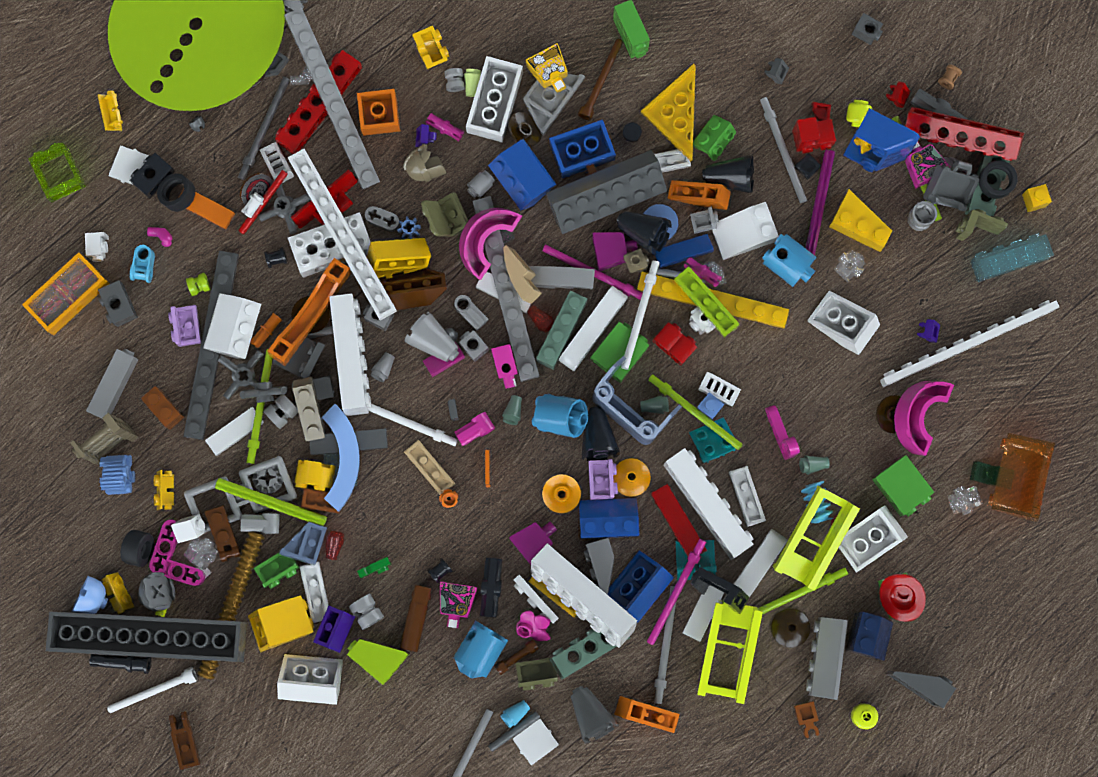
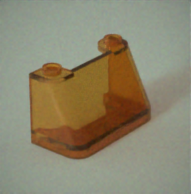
M1011 433L1007 434V438H1002L1000 449H1004L995 493L990 494L988 502L991 510L1038 522L1055 443Z

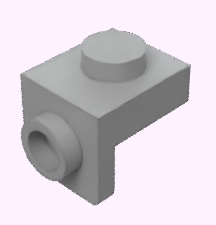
M712 206L708 207V210L690 214L694 234L717 229L716 223L719 222L717 211L713 212Z

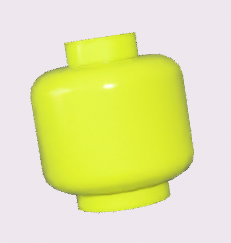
M854 100V102L849 103L846 120L852 123L851 126L860 127L869 108L872 109V106L868 105V101Z
M857 704L851 712V719L858 728L871 729L878 722V712L870 704Z

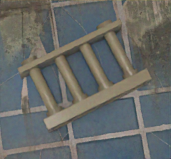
M107 413L102 417L106 422L103 424L104 427L83 444L74 440L71 442V445L74 447L72 452L79 459L83 458L93 464L100 465V457L123 439L133 442L138 436L127 422Z

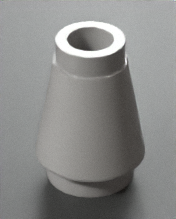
M385 352L371 369V376L380 382L388 379L395 357Z

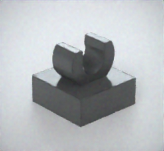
M776 58L774 62L770 61L768 63L771 70H765L764 73L772 78L775 83L782 84L789 67L783 59Z

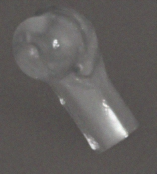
M305 66L300 75L290 76L291 85H306L312 80L307 66Z
M714 261L704 264L709 267V270L722 277L718 286L727 284L723 267Z

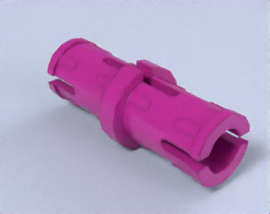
M433 113L428 116L427 119L429 120H426V124L436 128L441 134L454 138L458 142L461 140L464 134L463 130L450 124V121L437 117Z
M692 257L687 259L686 263L688 265L684 264V268L690 267L700 279H704L714 287L718 286L719 281L722 279L721 276L709 270L707 265L698 263Z

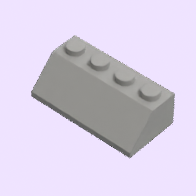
M818 617V621L814 622L813 632L816 633V639L812 640L811 652H814L813 660L809 661L808 669L811 672V679H808L806 684V691H809V696L838 700L848 620Z

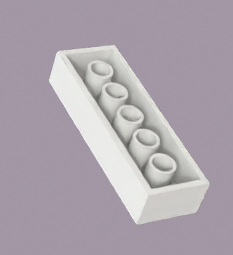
M352 293L329 296L342 410L346 416L368 414V408H372L371 397L366 392V389L370 388L367 374H364V370H367V362L365 356L362 355V352H365V344L362 336H360V333H363L360 317H358V315H361L358 299H354Z
M684 448L667 460L663 466L727 556L732 560L754 545L751 542L754 539L747 530L744 531L741 528L742 522L736 514H731L729 511L731 507L726 499L719 497L717 494L719 490L713 482L709 483L706 479L708 475L703 467L696 465L694 454Z
M548 543L531 560L532 577L536 581H542L547 585V590L553 595L557 594L565 606L568 608L571 606L576 610L575 613L580 619H586L591 623L590 626L595 632H601L606 636L605 639L610 645H616L620 648L635 631L637 620Z

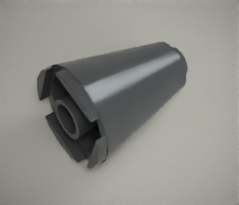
M580 686L572 691L571 700L581 737L585 744L591 743L590 738L594 737L595 740H598L613 731V726H619L617 720L588 687L583 688V686Z

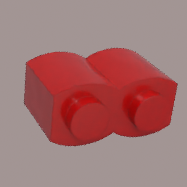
M668 322L653 339V343L677 364L682 366L696 350V341L689 335L687 337L681 333L682 329L677 324Z

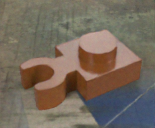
M814 701L795 705L794 709L798 724L805 725L803 730L805 738H809L808 731L810 729H813L815 735L818 736L819 729L813 723L819 721Z

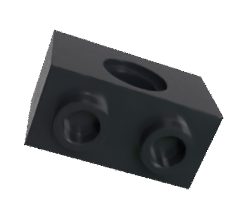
M156 153L149 155L144 160V165L140 169H136L131 174V179L129 180L149 199L157 192L162 180L175 172ZM149 171H155L153 178H147Z

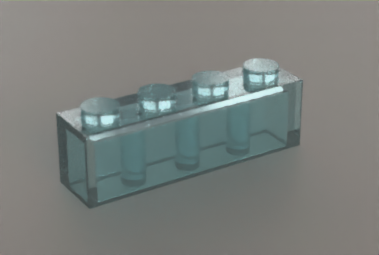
M1039 233L1028 237L1029 240L1022 242L1019 239L1011 242V246L1004 248L1001 245L993 248V252L986 254V251L975 254V257L970 262L977 281L981 282L1050 259L1054 256L1047 235L1040 236Z

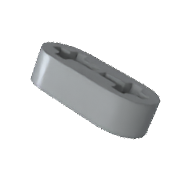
M375 206L369 207L365 211V218L371 225L390 232L396 231L400 226L399 218L394 213ZM376 211L377 216L381 217V219L374 218L371 220L369 214H373ZM392 218H394V222L396 224H392L390 227H388V223L384 221V219L390 221Z

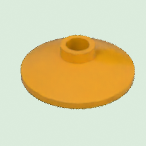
M629 458L622 460L616 465L617 474L613 475V482H617L619 493L624 496L635 497L646 491L650 484L651 475L648 467L642 461ZM631 473L634 474L635 479L629 480L628 475Z
M556 475L545 483L542 497L545 505L550 510L556 513H567L578 505L581 498V490L579 484L572 477ZM564 491L565 497L560 498L558 492Z

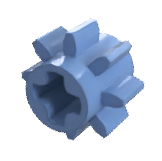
M406 216L404 222L399 221L401 228L397 229L398 233L403 232V240L406 237L413 239L415 235L420 236L417 230L421 229V225H415L417 222L416 218L409 220L408 216ZM409 225L412 227L411 232L407 231V226Z

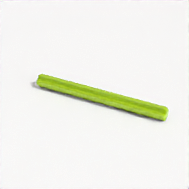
M218 478L215 484V488L307 522L324 526L327 517L227 480Z

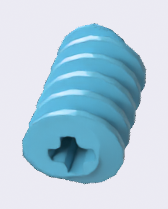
M824 481L806 485L801 490V493L808 494L803 498L804 501H810L817 489V485H822ZM823 498L810 523H820L834 519L829 517L833 510L826 509L831 505V503L824 502L826 498Z

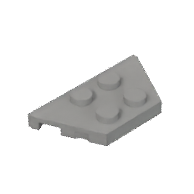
M567 72V77L562 79L566 88L558 93L553 85L543 88L538 80H536L524 96L523 102L542 135L547 132L585 79L584 75H572Z

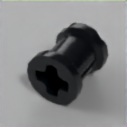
M283 247L277 251L264 252L268 268H272V265L280 263L287 264Z
M443 558L440 559V563L434 568L427 570L437 583H440V579L447 573L453 572Z

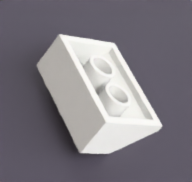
M219 293L203 348L239 360L245 359L261 304L245 298Z
M285 654L277 682L278 699L337 705L343 660Z

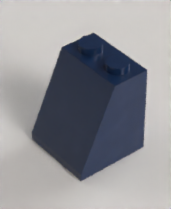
M865 612L855 613L846 651L884 661L893 622Z

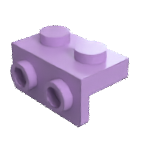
M192 305L179 308L172 306L171 312L168 313L170 324L173 323L174 331H171L172 341L179 347L201 344L197 306Z
M612 459L588 461L590 500L614 499V494H618L617 482H613V475L617 474L616 463H612Z

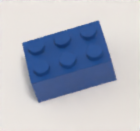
M603 120L549 138V145L562 179L587 170V166L591 164L597 167L615 160L616 154Z

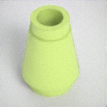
M466 69V73H464L466 96L475 97L481 70Z

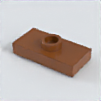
M304 488L302 508L340 514V511L338 512L324 499L329 492Z

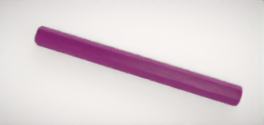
M825 150L805 247L814 255L835 156L833 150Z

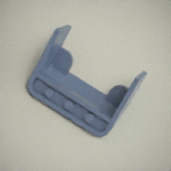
M623 356L597 384L592 399L595 405L603 409L609 417L643 445H649L682 406L679 404L660 426L652 420H644L614 394V388L608 382L626 360Z

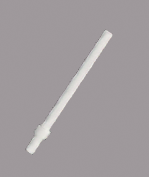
M652 261L649 273L646 274L644 280L646 284L624 355L626 360L621 365V368L625 370L629 369L651 290L657 280L658 261Z
M372 404V408H368L370 412L431 436L435 441H443L453 446H456L458 439L446 435L444 431L434 430Z

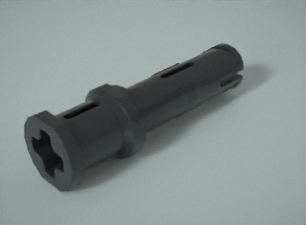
M91 654L89 660L91 667L126 669L129 673L140 671L144 672V674H149L151 669V657H117Z

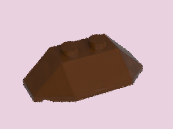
M427 268L404 274V272L392 274L393 278L389 279L386 276L379 278L396 310L431 305L447 289L445 273H439Z

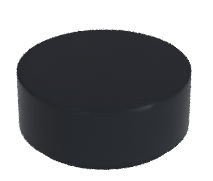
M633 122L626 124L623 129L624 139L628 142H636L640 139L642 134L641 127Z

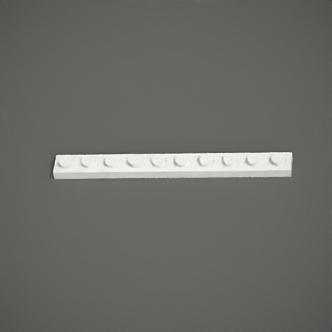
M305 149L289 156L288 160L379 320L381 321L397 312Z
M1047 300L1039 304V308L1034 311L1032 308L1021 312L1022 316L1018 318L1014 315L1005 319V324L998 326V323L987 327L988 331L981 334L978 331L970 335L971 339L965 342L963 339L952 343L953 347L949 349L945 346L936 350V355L931 357L929 354L918 358V363L912 365V362L902 365V370L898 372L891 370L883 374L884 378L880 382L883 387H886L1053 312L1059 308L1057 301L1050 303Z

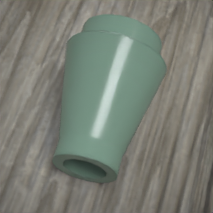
M511 396L502 414L503 422L517 425L518 421L521 420V397Z
M663 395L640 402L641 412L659 414L669 412L668 397H663Z
M805 455L804 458H800L799 466L801 472L808 475L829 468L830 463L828 457Z

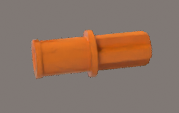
M272 313L263 326L260 325L261 328L251 339V344L256 348H260L270 335H273L272 332L282 322V319Z

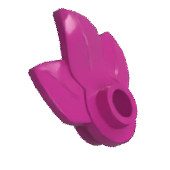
M531 610L524 611L516 625V632L523 638L532 637L536 641H548L551 637L545 629H547L551 621L543 615L535 616Z

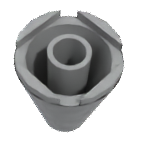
M429 312L426 315L423 314L410 329L412 330L411 336L407 334L405 337V342L408 345L445 362L449 360L454 361L459 354L457 351L459 347Z

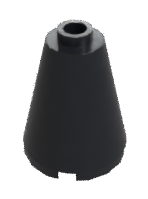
M746 155L706 165V169L702 170V179L706 180V183L722 184L727 189L752 193L754 188L753 156Z
M629 211L621 213L617 218L618 228L651 254L656 255V251L660 252L670 236L667 230L668 227H672V224L667 218Z
M600 407L589 408L588 422L583 433L582 460L587 458V461L608 460V456L613 455V458H616L620 455V449L606 413Z

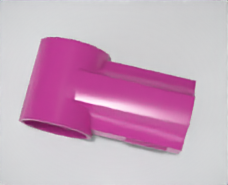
M483 412L454 433L462 446H465L476 438L483 437L492 432L495 426L487 413Z

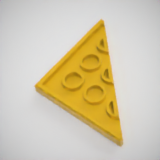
M695 64L691 65L641 110V113L690 162L693 160Z

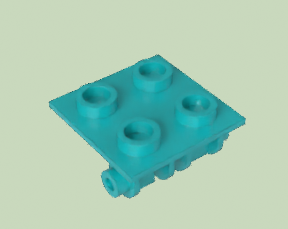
M724 417L714 421L733 436ZM706 425L689 432L700 454L702 463H709L710 460L718 459L720 456H725V454L736 450L735 447Z
M705 540L707 551L700 555L701 558L698 564H695L687 580H691L693 573L698 571L699 567L716 575L717 566L715 565L714 540ZM675 541L677 580H679L688 562V557L680 543Z

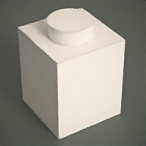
M200 514L182 518L171 525L178 543L198 538L206 532L205 523L201 519Z

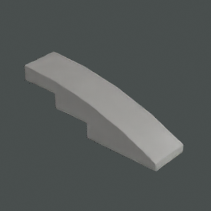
M529 266L536 274L531 280L536 287L593 289L595 269Z

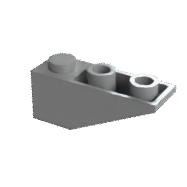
M605 538L586 544L587 550L584 551L586 561H591L593 569H589L592 580H597L598 587L608 595L614 554L609 539Z

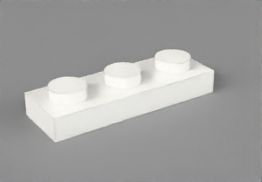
M520 575L514 579L516 582L514 587L520 594L526 593L529 597L527 599L528 603L534 609L538 607L542 611L540 615L546 616L552 623L559 619Z

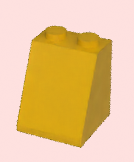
M301 595L257 609L248 615L260 652L313 633L314 624L312 619L308 617L306 611L308 609L307 603L302 599Z

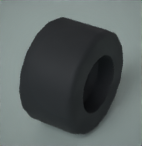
M130 530L121 544L120 554L122 561L137 567L145 566L151 559L154 551L153 536L147 532Z

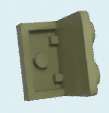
M451 193L439 201L424 200L421 202L422 212L430 223L429 228L436 236L454 237L463 231L468 222L456 193Z
M975 209L969 212L962 222L958 223L955 231L958 233L956 239L964 241L972 234L974 227L998 235L1007 228L1008 223L1004 222V219L1001 217H991L986 215L985 211Z
M551 658L516 663L518 687H523L524 691L535 689V685L542 684L543 688L555 686L554 682L558 681L557 671L549 660Z

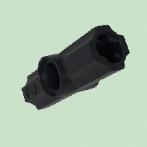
M486 558L484 578H482L480 616L497 618L498 599L501 595L502 580L500 579L503 559Z

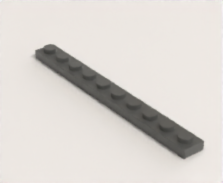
M219 251L183 435L186 438L204 440L220 353L204 349L203 347L219 293L232 295L239 258L237 253Z

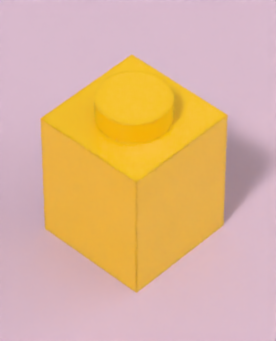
M1046 184L1027 189L1022 194L1028 212L1045 208L1052 202Z

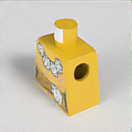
M558 43L526 59L527 68L543 88L553 85L557 93L566 88L562 79L567 77L568 71Z

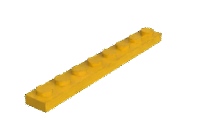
M641 272L637 288L640 292H643L646 284L644 282L646 274H648L646 272ZM656 275L657 280L652 287L651 295L696 306L673 279ZM709 289L732 316L785 328L789 309Z

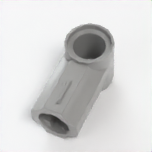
M460 295L455 299V310L476 331L489 320L473 304L468 296ZM465 300L468 302V307L460 309L457 305L458 302Z
M280 514L241 515V532L279 534Z

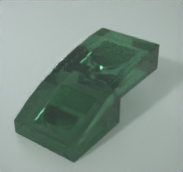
M973 461L969 480L1003 489H1011L1014 471L1000 466Z

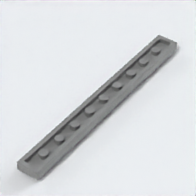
M299 8L284 14L362 190L379 183L380 180L303 9Z
M491 196L472 201L476 214L483 210L494 208ZM496 230L486 238L484 246L488 261L491 264L490 268L520 380L523 382L540 376L517 291L507 272L502 235L500 230Z

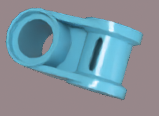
M139 245L134 250L130 269V280L132 281L138 279L150 283L152 280L155 253L146 245ZM148 250V257L141 259V253Z

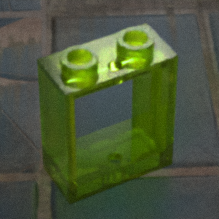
M63 142L55 143L50 146V149L38 151L28 158L46 198L51 203L86 187L68 147ZM64 154L74 178L50 188L40 165Z

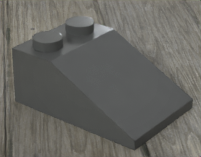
M887 671L886 673L937 708H944L956 690L952 686L953 682L944 676L935 677L898 671Z

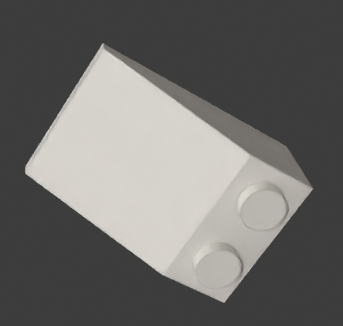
M766 202L748 207L719 220L716 223L717 229L712 230L723 260L774 243L779 237Z
M828 291L808 319L810 324L844 348L858 355L880 326L876 314L831 291Z
M884 505L848 530L839 549L857 573L908 536L886 505Z

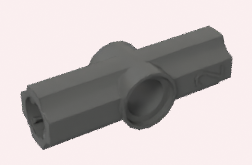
M922 89L917 91L910 102L919 109L968 119L952 109L946 100L936 99Z

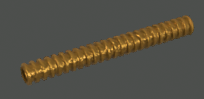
M248 532L247 543L243 545L245 546L241 551L243 554L239 556L241 558L237 562L239 565L235 567L236 573H233L235 576L231 578L233 582L229 584L230 590H227L228 595H225L226 601H223L224 606L221 607L222 612L219 613L220 618L217 620H236L234 616L238 614L236 611L240 608L238 606L239 603H242L243 591L246 592L247 580H250L251 569L255 567L253 564L256 563L257 552L261 550L259 548L263 544L261 541L265 539L263 535ZM202 660L203 665H200L199 668L201 670L197 674L206 679H214L215 676L213 675L217 672L215 669L219 667L218 661Z

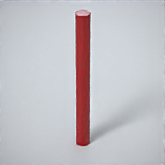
M281 170L263 195L264 204L258 207L252 218L247 217L238 230L240 233L245 235L287 177L288 173Z

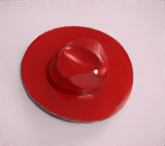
M894 574L885 578L880 587L882 606L893 619L909 622L917 619L922 614L925 608L926 595L922 584L916 578L907 574Z

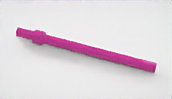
M546 244L542 250L575 268L594 269ZM595 269V278L623 291L627 296L631 295L641 300L643 293L634 289V286L628 283L624 284Z
M699 539L693 552H690L687 558L688 562L647 640L649 644L654 645L691 571L701 558L700 554L706 544L705 540Z

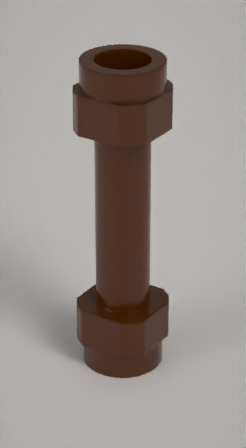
M532 639L525 644L524 648L505 661L501 660L494 666L499 674L502 675L509 670L508 668L527 654L534 653L539 647Z

